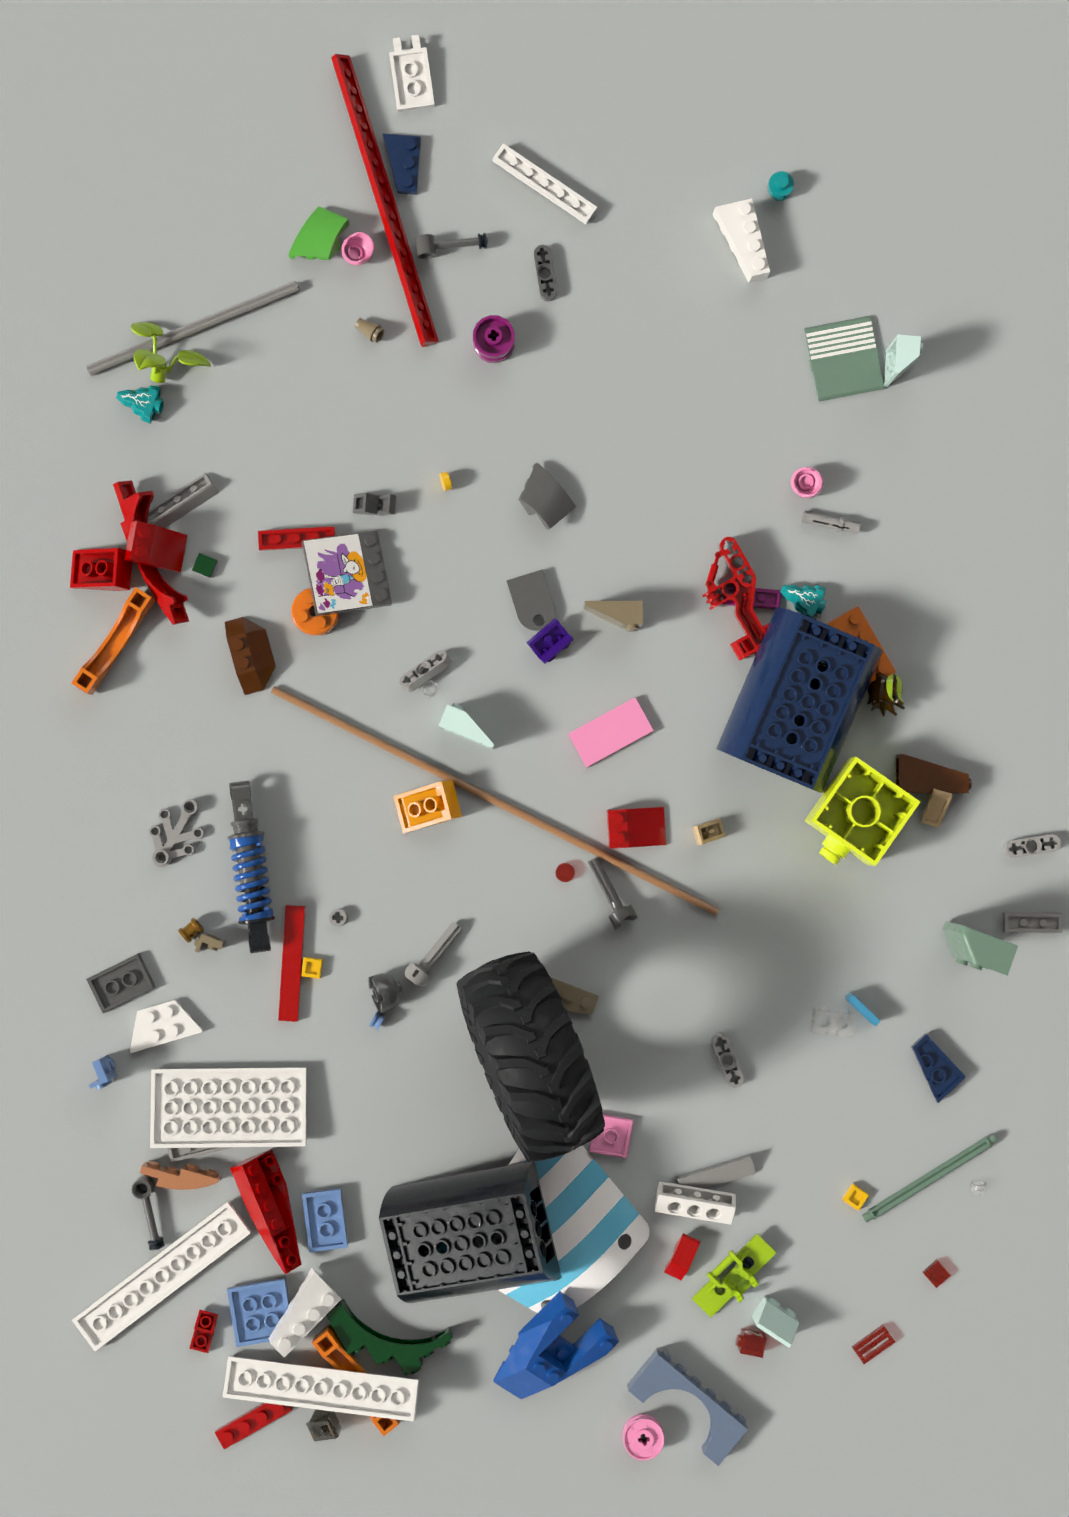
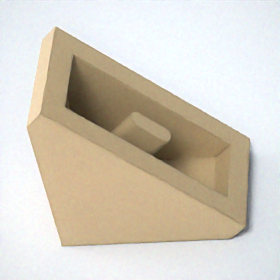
M720 818L692 826L697 845H703L726 837Z

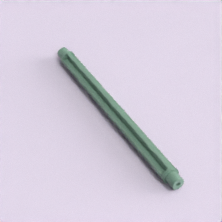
M993 1134L987 1138L984 1137L868 1209V1212L862 1215L866 1223L872 1219L875 1220L992 1147L991 1145L997 1142L996 1137Z

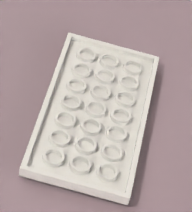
M307 1067L151 1069L150 1148L307 1146Z

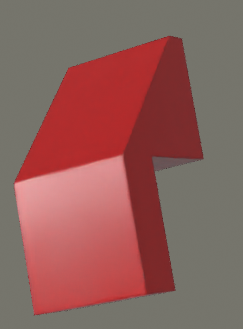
M683 1233L675 1245L673 1256L665 1266L664 1273L682 1280L692 1264L701 1241Z

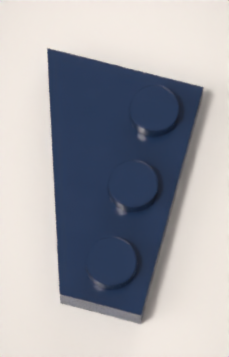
M383 134L398 194L417 195L421 136Z
M924 1034L911 1046L937 1103L966 1078L927 1034Z

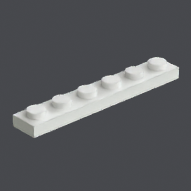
M504 143L493 157L494 163L587 225L596 212L597 206Z

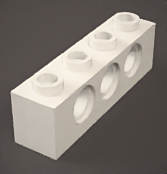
M659 1181L655 1197V1212L732 1224L736 1209V1194Z

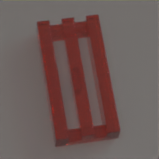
M882 1324L854 1344L852 1348L863 1364H865L895 1343V1341ZM888 1337L887 1341L863 1357L864 1353Z

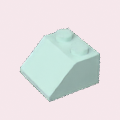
M764 1296L751 1316L758 1328L790 1348L799 1325V1321L796 1318L797 1314L789 1308H786V1310L781 1308L780 1303L774 1298L770 1297L768 1299Z

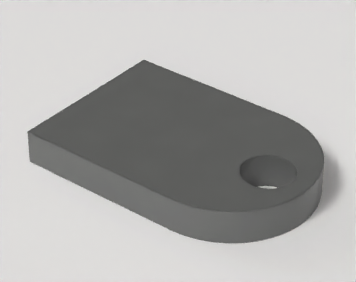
M543 569L506 580L518 619L525 628L532 631H540L554 619L555 606ZM535 616H542L545 620L544 624L541 626L535 625L533 622Z

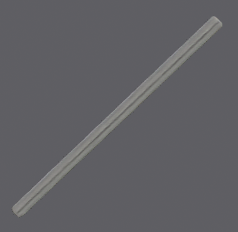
M293 281L165 333L163 336H158L157 349L300 291L298 283ZM153 339L87 365L88 373L93 376L133 360L134 351L138 349H146L152 352Z

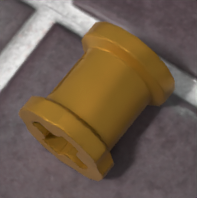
M192 918L191 922L183 929L180 928L178 932L190 943L197 933L204 931V928L195 918Z

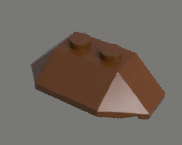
M244 617L226 621L227 642L236 675L245 696L263 691L276 667L266 629Z

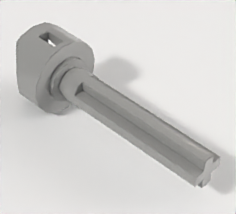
M452 922L423 958L419 966L413 963L409 964L405 969V977L418 988L424 987L431 979L427 971L462 928Z

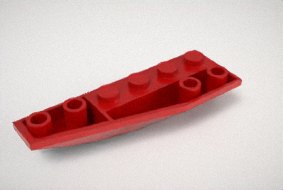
M269 1149L230 1167L244 1204L258 1232L284 1274H288L302 1264L287 1184L273 1150Z

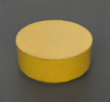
M448 472L439 473L444 491L452 490V482Z

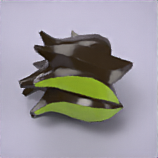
M876 673L875 681L871 682L868 686L869 700L867 705L872 703L871 712L879 708L883 717L886 710L897 716L894 705L903 710L905 709L903 706L904 701L901 699L902 681L895 674L886 677Z

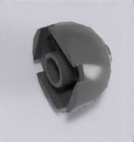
M384 973L368 977L369 989L372 988L373 995L371 996L378 1012L384 1013L395 1008L399 1003L400 993L402 992L400 982H396L392 976Z

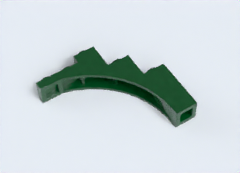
M344 1299L339 1301L326 1315L348 1354L352 1352L354 1354L358 1353L366 1345L376 1365L381 1362L383 1364L389 1362L394 1355L405 1376L409 1373L413 1375L421 1370L423 1364L422 1357L426 1358L432 1355L434 1349L438 1347H446L451 1343L453 1337L449 1327L433 1337L424 1339H399L381 1334L358 1319Z

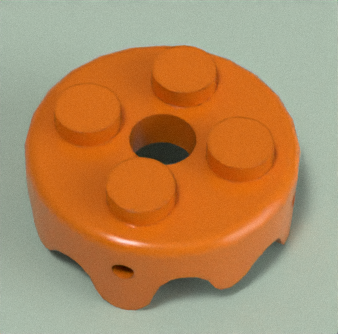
M311 588L303 590L295 597L292 603L291 616L293 622L307 635L324 636L329 634L338 623L340 613L316 617L311 616L310 609L314 607Z

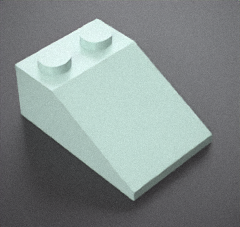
M452 703V706H446L439 723L441 729L494 749L495 745L470 716L463 711L464 708L455 703Z

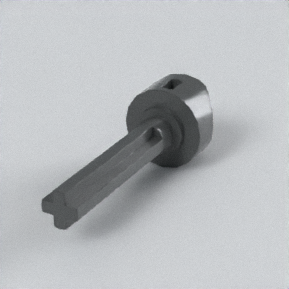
M599 858L590 860L588 864L611 908L614 910L608 916L614 929L619 928L623 920L633 921L638 917L632 905L623 906Z

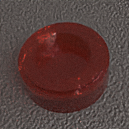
M562 863L557 866L555 874L561 882H569L573 879L575 871L570 864Z

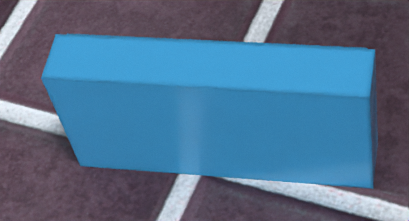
M849 992L845 996V999L872 1025L877 1026L880 1020L853 994Z

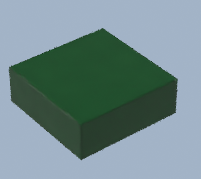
M199 553L192 571L211 578L218 561Z

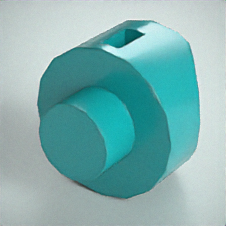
M776 172L769 179L768 192L774 200L784 201L792 193L794 180L787 172Z

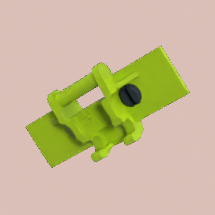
M758 1233L738 1252L735 1253L733 1250H730L728 1252L729 1255L712 1272L709 1271L706 1274L710 1280L692 1297V1300L710 1318L733 1296L741 1303L744 1300L743 1293L751 1285L754 1288L759 1285L754 1275L776 1254V1251ZM735 1260L737 1264L722 1279H719L718 1276ZM715 1287H722L726 1290L719 1294L715 1291Z

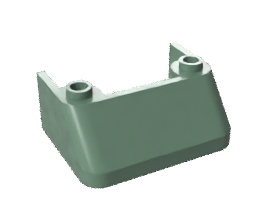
M945 921L943 930L952 955L957 958L956 962L966 966L969 962L971 963L970 967L978 970L985 968L1008 976L1018 945L963 925Z

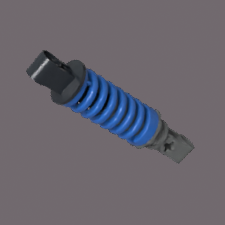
M250 782L229 783V790L234 814V821L231 822V826H233L234 832L228 836L230 850L237 852V854L231 856L232 861L238 862V864L232 867L234 872H239L238 875L234 876V881L240 882V885L235 887V891L244 892L243 895L237 896L236 901L246 903V905L237 908L238 912L244 913L239 918L238 924L248 925V940L251 954L271 951L267 922L274 920L275 916L272 908L264 907L270 904L272 899L270 897H262V895L270 893V888L261 886L269 882V878L263 876L264 873H267L268 868L261 866L267 860L265 856H260V853L265 852V847L259 846L264 840V832L257 830L256 824L258 819L253 818ZM241 804H243V807H247L244 815H242L241 811H238Z

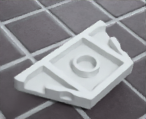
M177 1000L139 1010L136 1015L130 1053L201 1033L203 1028L192 1019V1016L182 1008Z

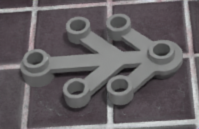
M189 799L183 802V814L174 829L170 821L171 811L169 809H161L159 811V818L163 822L167 842L163 847L160 837L162 833L160 826L154 825L150 827L149 833L153 837L156 848L152 856L155 865L165 867L171 863L172 858L183 855L191 856L195 853V847L191 844L185 845L182 849L171 851L176 843L204 837L205 832L199 827L193 829V831L180 834L190 816L197 813L199 805L195 800ZM191 803L194 805V810L192 811L188 809V805ZM163 811L168 812L167 818L162 817ZM155 827L159 830L157 835H154L152 832ZM196 830L201 831L200 837L195 835ZM188 846L192 848L190 854L186 852V847ZM161 854H165L166 859L164 861L160 860Z

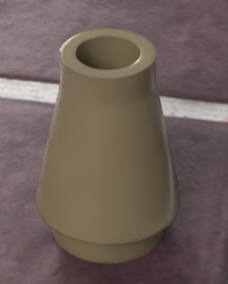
M359 318L355 324V328L371 342L378 343L384 335V329L379 324L363 320L362 318Z

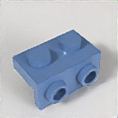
M109 1055L92 1062L98 1080L91 1083L89 1087L90 1089L96 1087L97 1090L112 1083L111 1079L117 1076L114 1070L116 1069L115 1062L112 1058H109Z

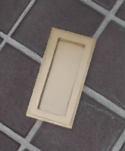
M933 789L921 816V823L940 827L952 800V794Z

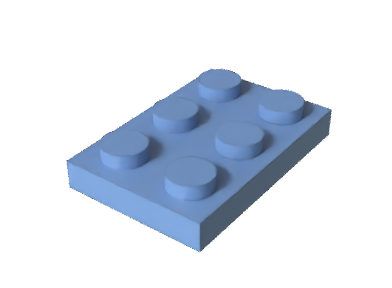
M341 1188L302 1193L309 1253L347 1248L348 1238Z

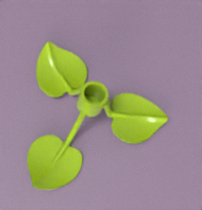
M151 322L131 324V330L135 334L143 337H152L153 352L146 349H138L134 351L133 355L134 362L139 371L152 367L150 379L153 382L164 383L167 372L171 373V369L177 360L185 365L211 367V363L206 357L193 350H180L170 365L167 366L165 358L157 354L156 336H163V329Z

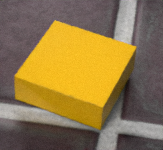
M304 957L301 976L320 979L323 959Z
M852 1183L842 1200L859 1211L869 1197V1194Z

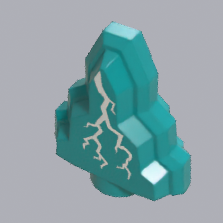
M150 385L148 388L140 387L136 391L123 390L117 392L116 399L124 406L130 407L134 414L140 416L142 421L149 424L152 423L155 414L160 415L162 413L164 400L160 399L161 387Z
M783 585L780 591L786 600L794 604L796 611L810 618H813L816 613L820 615L827 603L823 599L826 588L819 585L815 587L806 585L802 588L796 585Z

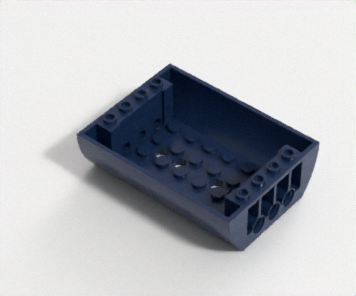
M776 607L716 749L814 791L823 793L883 650L874 644L806 615ZM821 660L827 663V669L823 672L819 671L817 667ZM814 678L818 679L820 683L819 687L815 690L810 687V681ZM797 715L804 717V723L801 726H797L794 723ZM789 733L796 735L797 739L793 744H789L786 740Z

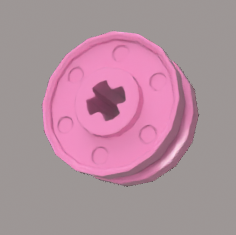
M638 1414L632 1416L626 1422L623 1428V1442L626 1451L632 1457L638 1460H649L655 1458L661 1452L664 1445V1434L660 1423L655 1417L648 1414ZM642 1434H645V1440L641 1439Z

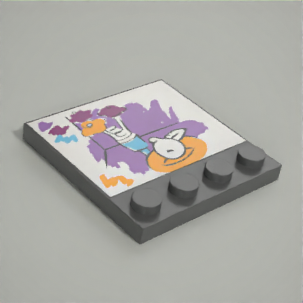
M378 531L302 540L301 543L316 616L392 605Z

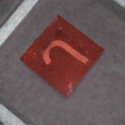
M937 1259L923 1271V1274L936 1288L951 1276Z

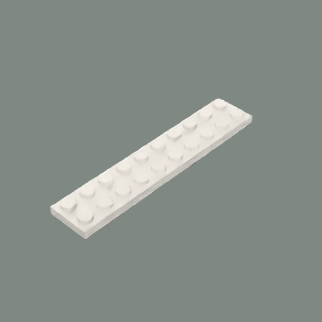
M227 1201L72 1319L73 1323L93 1350H98L248 1236L252 1231L232 1204Z
M229 1356L223 1398L414 1422L420 1379Z

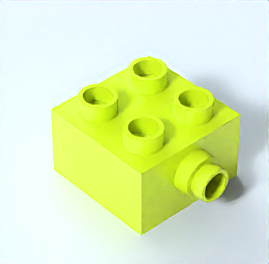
M858 757L847 758L804 821L826 836L822 842L824 847L821 848L819 854L831 863L837 865L841 858L845 859L848 853H850L864 864L876 866L920 804V801Z

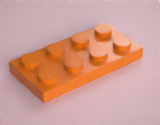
M859 606L827 623L829 626L874 644L883 650ZM884 650L870 683L875 681L876 673L886 677L896 673Z

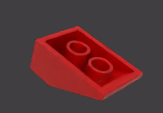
M131 522L124 560L180 573L188 535L145 522Z
M120 548L73 550L70 588L107 591L130 590L132 562L124 560L126 550Z
M664 807L606 810L609 849L666 845Z

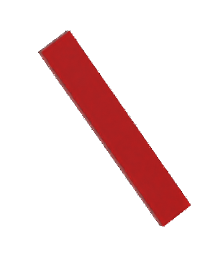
M286 905L278 1021L298 1022L306 906Z

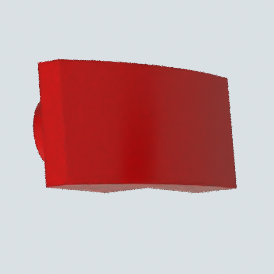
M199 1309L189 1349L209 1353L219 1314Z

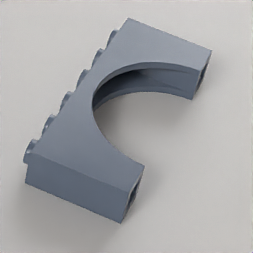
M656 1349L627 1384L628 1391L642 1403L653 1394L668 1389L687 1391L701 1400L710 1415V1429L707 1439L702 1445V1451L705 1456L719 1466L747 1432L748 1428L745 1418L739 1413L735 1415L725 1401L722 1400L720 1402L715 1398L716 1394L709 1388L705 1390L695 1376L690 1377L685 1373L686 1369L679 1363L675 1365L671 1361L672 1358L665 1351L660 1352Z

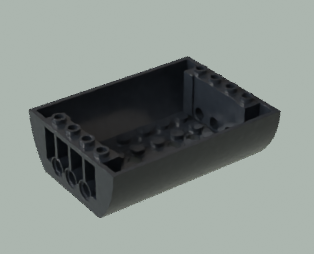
M535 1161L392 1186L384 1196L379 1213L380 1226L396 1295L406 1303L424 1302L551 1282L562 1278ZM494 1233H499L502 1236V1242L495 1241ZM476 1236H480L483 1238V1245H478L476 1243ZM439 1242L447 1245V1251H442L439 1248ZM422 1245L428 1247L429 1254H424Z

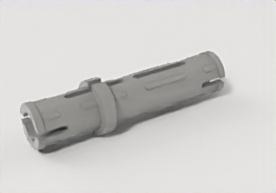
M805 510L802 516V523L836 529L837 532L845 531L858 535L861 522L845 520L844 517L835 518Z

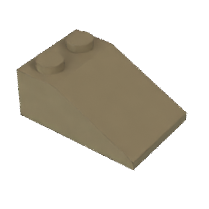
M643 601L584 602V610L620 628H626V631H638L643 625Z

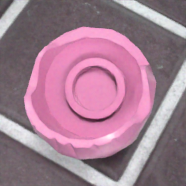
M364 232L354 233L344 240L341 249L342 256L349 264L363 265L371 259L374 252V243L368 234Z
M803 467L793 473L791 486L793 491L800 497L814 498L823 489V477L816 469Z

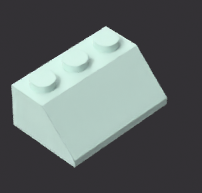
M898 334L886 349L884 387H888L922 355L923 343H921V336Z

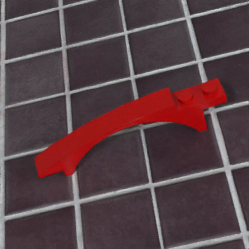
M132 480L119 481L113 484L125 520L120 524L127 541L131 522L140 521L147 523L150 505L154 498L153 491L136 493ZM136 563L148 588L173 625L189 622L184 603L188 601L187 595L173 589L163 579L156 567Z

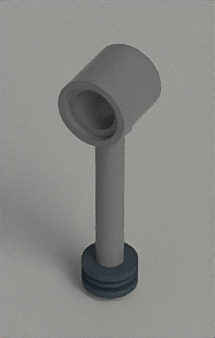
M478 233V238L435 242L434 235L432 234L418 235L415 237L417 257L420 259L433 258L436 256V249L479 245V249L481 247L487 249L488 238L486 233H483V235Z
M144 1175L134 1182L131 1190L133 1196L137 1199H142L151 1237V1240L148 1241L149 1250H159L165 1244L163 1243V1237L158 1236L149 1197L154 1190L155 1183L150 1176ZM139 1184H145L147 1191L140 1190Z

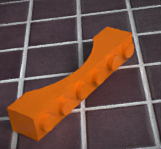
M135 587L126 600L113 628L97 651L81 667L71 684L85 693L93 695L156 599Z
M330 1324L314 1336L312 1344L321 1356L335 1369L367 1373L352 1353L348 1354ZM369 1416L383 1436L400 1423V1420Z

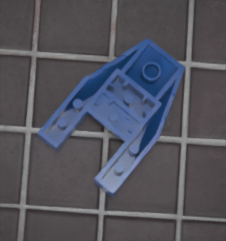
M559 1291L519 1331V1337L515 1345L511 1346L509 1356L506 1361L502 1362L493 1381L519 1399L526 1398L556 1385L604 1357L619 1343L613 1326L601 1318L574 1344L561 1337L560 1334L579 1316L574 1300Z

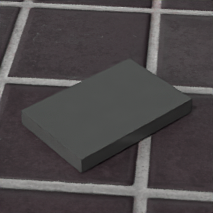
M140 953L86 979L102 1013L156 988Z

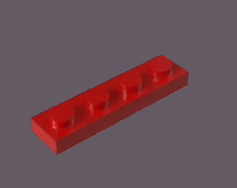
M335 527L258 531L259 550L302 549V540L335 536Z
M262 1403L215 1431V1434L223 1449H226L291 1412L293 1408L286 1405Z

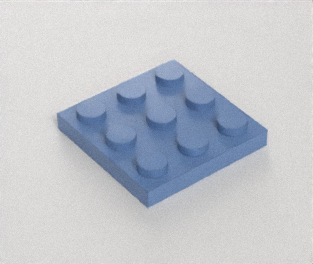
M286 1278L228 1287L227 1293L236 1347L270 1342L268 1338L290 1304Z

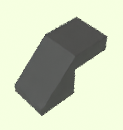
M354 494L353 513L378 516L395 515L396 495Z

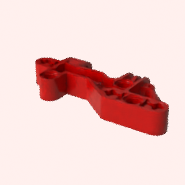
M725 537L719 543V551L715 553L714 564H711L705 583L708 592L703 594L702 597L707 598L706 603H710V610L726 601L734 602V616L745 636L731 643L730 646L740 661L754 652L757 654L769 623L762 626L753 610L756 586L754 571L737 541L732 537ZM725 542L728 544L732 543L731 551L733 553L737 551V554H734L731 558L728 557L731 554L729 549L723 548ZM723 556L733 577L716 586L714 581L719 567L717 564L719 558ZM734 558L742 560L740 568L733 566L732 561ZM745 567L747 568L744 571L745 575L751 577L750 584L747 582L743 583L744 575L742 573L738 575L737 573ZM727 584L735 586L733 594H728L725 591ZM721 588V592L726 597V599L721 600V594H717L716 590Z

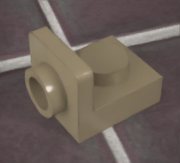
M204 932L201 936L198 935L195 940V952H201L204 944H207L206 947L211 950H221L224 948L226 940Z

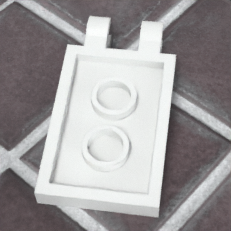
M412 35L413 48L402 50L400 37L393 38L394 52H389L398 112L435 107L427 48H421L419 35Z

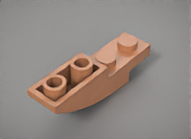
M148 1161L141 1166L140 1170L141 1174L158 1178L156 1186L176 1190L208 1187L218 1183L222 1177L215 1170H201L199 1166L194 1164L184 1165L181 1171H178L176 1167L167 1166L165 1168L159 1166L160 1163Z

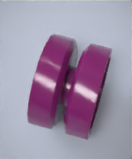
M489 315L482 318L476 323L473 330V346L476 354L488 363L505 361L514 349L515 334L512 325L507 319L499 315Z

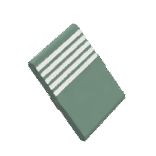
M870 316L804 328L810 357V367L813 372L819 401L884 389L879 352L875 343Z

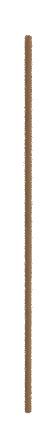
M275 686L271 691L272 694L446 781L453 780L454 785L715 916L719 911L718 908Z

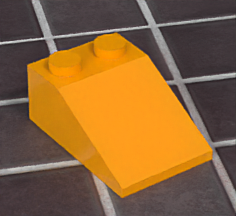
M453 780L440 781L393 796L403 833L462 817Z

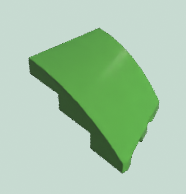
M318 206L295 238L288 254L289 258L295 259V256L306 257L307 260H330L341 249L338 236L350 225L349 220Z

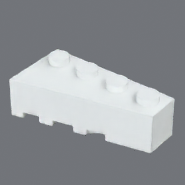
M752 198L715 207L713 217L717 220L720 230L725 235L729 247L734 252L738 260L737 262L748 282L767 279L770 269Z
M313 1268L309 1271L307 1278L301 1284L299 1291L290 1302L285 1314L281 1317L268 1338L270 1344L284 1358L341 1300L339 1294Z

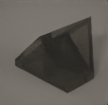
M315 1409L309 1422L306 1423L314 1441L336 1439L339 1437L342 1428L334 1411Z

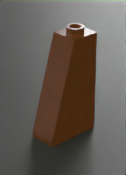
M905 754L896 755V785L907 793H932L933 789H937L951 794H968L969 790H971L972 781L967 773Z

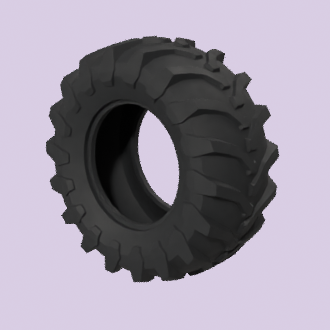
M528 951L507 955L489 961L459 979L456 985L460 1004L471 1040L475 1044L476 1054L484 1068V1074L489 1087L493 1090L500 1112L503 1113L504 1121L527 1162L541 1161L567 1154L592 1141L604 1132L605 1121L591 1068L583 1054L584 1049L578 1034L573 1029L570 1015L561 1002L560 994L536 954Z

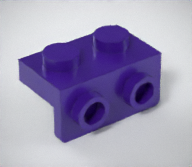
M554 618L526 643L545 664L551 662L561 650L568 648L574 639L567 633L560 622Z

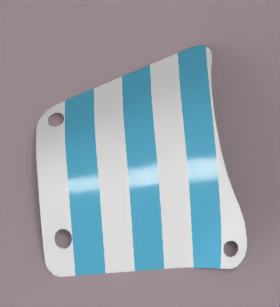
M580 1146L567 1154L555 1158L535 1161L562 1278L557 1281L500 1289L499 1291L537 1313L542 1309L541 1302L551 1300L559 1291L573 1299L576 1308L585 1303L605 1287L628 1264L649 1238L648 1223L587 1152L584 1146ZM518 1149L509 1165L527 1162L520 1149ZM494 1233L495 1241L502 1242V1236L499 1233ZM628 1234L631 1237V1245L623 1250L618 1246V1239L621 1235ZM475 1237V1241L478 1245L484 1244V1240L482 1237ZM439 1242V1248L442 1251H447V1245Z

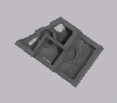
M535 463L532 466V473L525 483V489L522 491L519 501L528 515L537 514L545 528L551 529L570 513L576 505L552 475L540 464Z

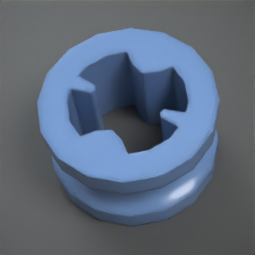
M377 1011L369 1026H374L375 1030L378 1031L386 1015H380Z

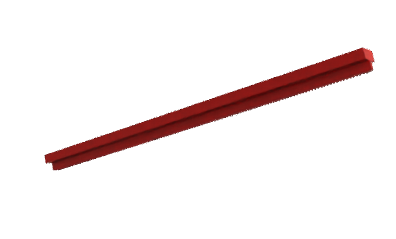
M335 54L331 57L420 345L421 347L434 345L439 342L350 55Z

